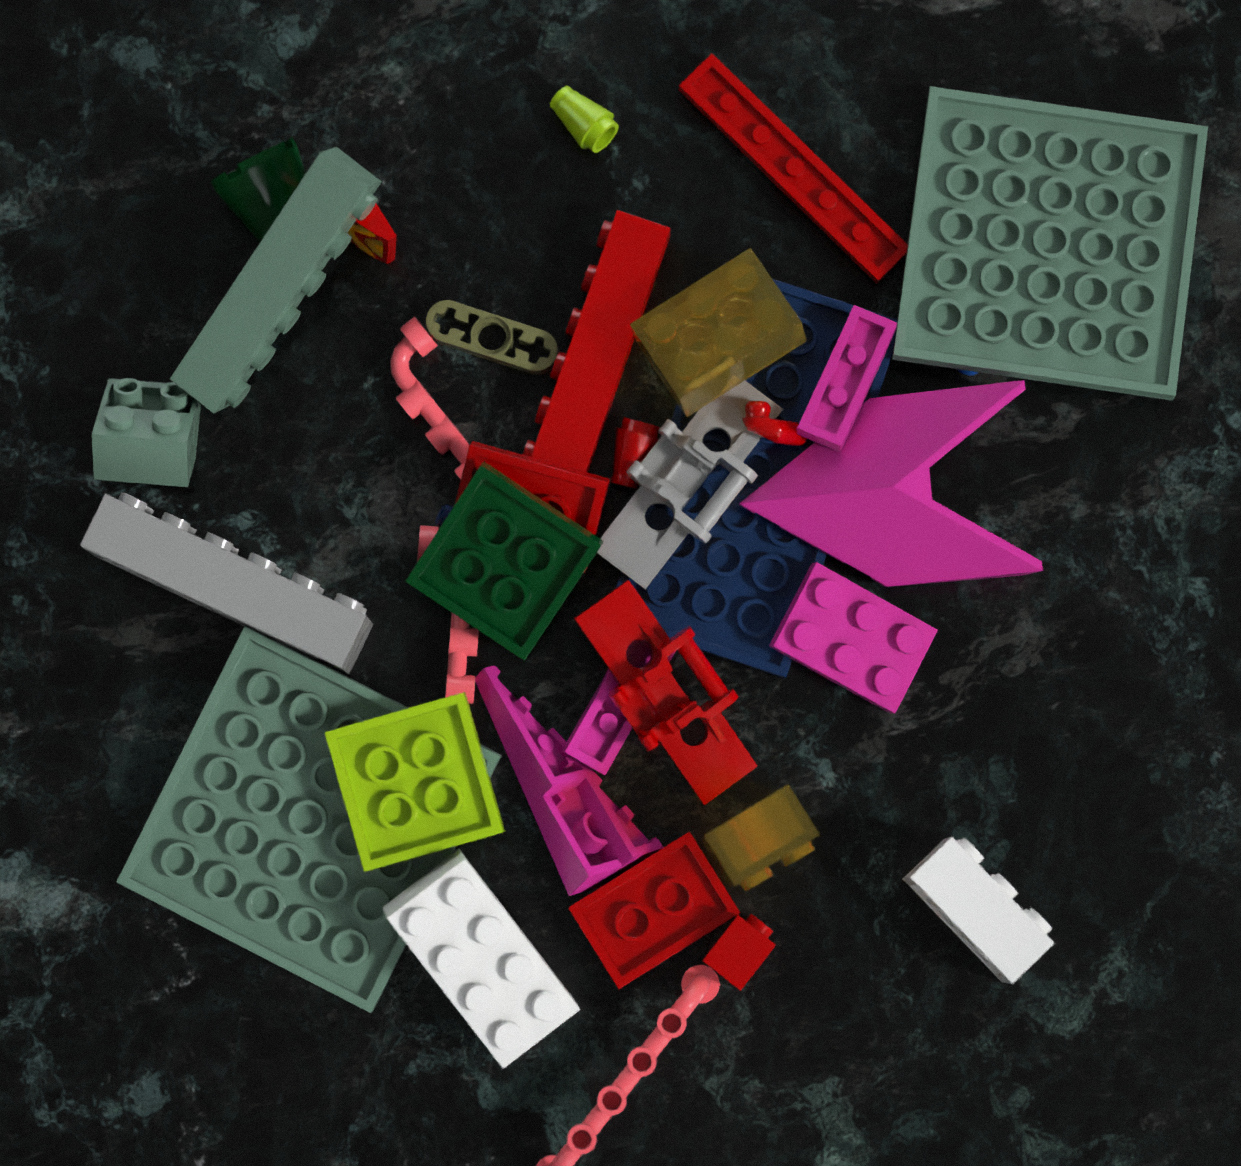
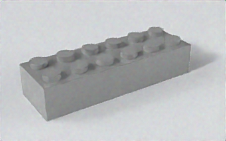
M121 492L118 499L107 494L104 495L80 544L82 548L101 560L242 626H249L304 655L350 675L373 626V623L365 615L367 609L363 607V604L340 593H337L335 599L332 600L322 595L324 589L320 587V584L297 573H294L291 580L280 575L282 570L276 567L277 564L251 552L248 560L237 555L239 549L233 547L234 544L208 532L205 539H201L195 536L197 530L192 528L191 524L167 512H164L161 519L152 516L154 510L148 507L147 503L129 494Z

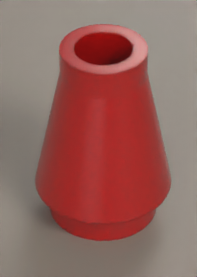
M627 417L623 418L621 428L616 427L614 466L611 482L638 489L639 485L629 477L627 471L635 460L641 463L659 440L657 438L659 426Z

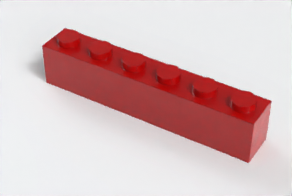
M620 210L616 211L613 223L607 220L604 221L596 247L603 249L598 266L589 264L581 286V291L588 293L582 310L574 307L565 334L572 336L567 354L558 352L551 371L550 378L557 380L551 398L547 396L542 397L535 417V422L542 424L536 442L528 439L522 455L589 472L670 239V227Z

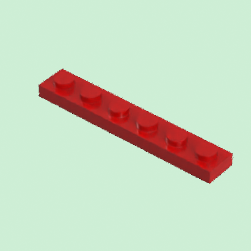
M713 54L709 55L679 85V91L876 284L906 256L908 244Z

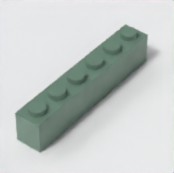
M338 147L320 152L176 368L170 380L213 413L228 406L237 407L251 389V385L247 381L254 370H262L275 354L276 349L271 345L279 333L286 334L300 317L301 311L297 307L304 296H312L325 280L326 274L322 270L331 257L333 259L338 258L350 243L352 236L348 234V231L356 219L362 221L374 208L378 198L373 194L382 181Z

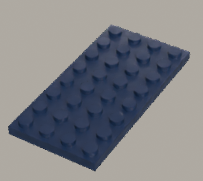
M724 263L672 422L683 432L722 379L731 370L783 409L776 419L800 423L854 305ZM873 312L877 315L897 322V319ZM895 334L864 402L869 398L879 396L893 353ZM714 429L704 435L702 443L713 452H722L729 449L730 438L724 431ZM762 437L743 462L758 475L752 484L747 482L709 531L711 538L708 542L704 544L689 533L646 590L622 572L616 588L629 580L669 638L690 626L696 634L693 639L702 652L786 679L792 659L772 649L769 645L811 563L818 562L823 565L827 554L779 528V525L763 516L752 513L738 504L811 446L814 441L807 439L801 446L777 444ZM717 465L682 512L694 520L730 472L723 466ZM655 504L646 511L645 520L650 528L664 530L671 525L673 514L666 505Z

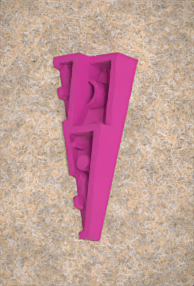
M496 666L486 667L481 670L475 677V682L569 896L602 887L664 848L656 837L648 840L632 823L631 820L635 814L626 805L618 808L599 787L603 780L592 768L562 752L566 744L563 737L554 728L548 731L544 729L529 713L532 704L524 696L516 699L497 677L501 671Z

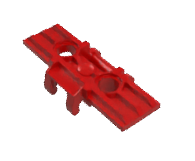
M629 580L622 583L574 618L618 684L608 693L610 699L620 709L647 751H651L659 744L665 749L703 805L713 800L757 767V764L721 713L734 703L739 696L734 689H727L694 641L693 637L696 634L690 626L669 638ZM635 640H643L651 648V659L641 668L633 667L626 657L628 646ZM678 650L712 700L706 701L701 706L697 705L695 701L690 700L672 676L671 671L673 668L667 660L668 656ZM698 718L704 724L705 735L698 744L688 745L682 740L680 730L686 727L693 719Z

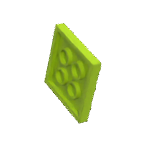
M465 692L325 732L364 872L505 832Z

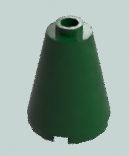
M292 137L241 162L234 171L228 174L224 172L210 182L218 195L261 242L306 174L298 146Z

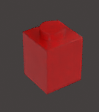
M752 914L746 920L737 915L702 961L741 991L776 946V944L768 939L773 930Z

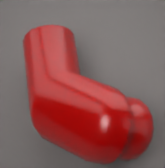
M749 401L746 403V417L742 418L748 431L777 444L801 446L806 442L807 438L797 434L798 422L769 418L771 407L768 402Z

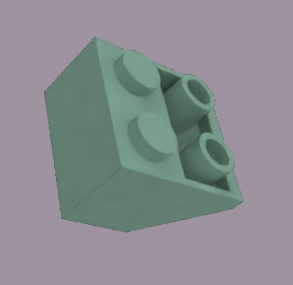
M132 378L108 379L92 431L94 480L188 487L196 459L201 403L174 382H145Z

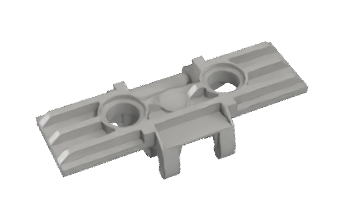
M731 370L722 379L683 432L670 419L664 422L658 430L661 438L641 463L635 460L627 471L629 477L640 488L600 538L604 542L597 551V554L645 590L689 533L704 544L708 542L711 538L709 531L744 485L747 482L752 484L758 476L749 466L743 463L762 438L748 431L743 424L742 418L746 417L745 405L749 401L768 402L771 407L769 418L776 419L783 409ZM714 429L724 431L730 438L729 449L722 452H713L707 449L702 443L704 435ZM717 465L723 466L730 474L698 516L692 520L682 510ZM663 504L672 511L673 521L668 528L654 530L648 526L645 514L652 505Z

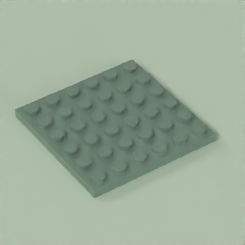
M930 86L892 360L1173 401L1177 390L1208 126Z
M244 626L116 882L372 1013L407 945L387 919L382 907L452 855L456 846L364 872L325 732L404 710L408 707L249 626ZM481 745L489 777L491 778L502 755Z

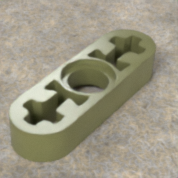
M444 300L434 304L426 317L428 332L435 342L530 374L540 375L550 371L558 354L556 341L548 332L455 301ZM448 312H454L456 322L469 327L470 317L478 319L471 330V343L462 342L466 337L465 331L451 328L448 335L441 334L440 324L435 322L437 317L445 318ZM496 325L504 330L506 340L499 349L487 350L481 346L479 334L484 327ZM513 333H521L519 343L529 347H533L537 340L544 342V350L550 353L548 358L540 357L537 364L530 362L529 353L517 348L515 349V358L506 356L513 346Z

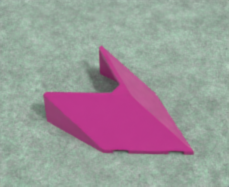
M1020 380L869 398L862 404L841 452L814 442L738 505L752 513L763 516L779 525V528L844 564L847 563L885 587L1022 576L1043 571L1042 561L932 500L929 467L1025 390V381Z

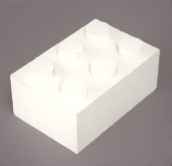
M953 837L943 839L903 880L1002 983L1013 984L1054 944L1046 935L1052 928L1034 909H1025L1023 911L1013 900L1018 894L1017 891L999 873L990 876L979 865L984 858L968 840L963 838L956 841Z

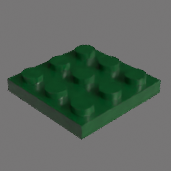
M483 462L405 582L525 661L604 541L486 462Z

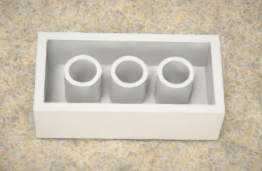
M460 849L382 907L389 922L503 1069L580 1010L574 998Z

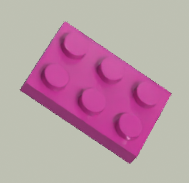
M818 562L811 563L769 647L884 711L895 714L938 630Z

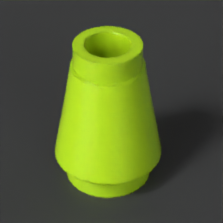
M569 86L560 89L550 102V108L555 111L556 115L582 149L589 148L594 153L601 151L612 141L619 129V125L613 120L614 114L577 91H573Z

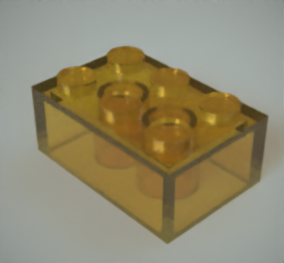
M751 248L630 324L637 344L686 417L806 342L801 320Z
M788 784L704 835L701 841L729 887L733 888L740 884L743 890L747 891L773 875L768 867L769 865L781 859L786 867L813 851L814 847L810 840L819 836V833Z

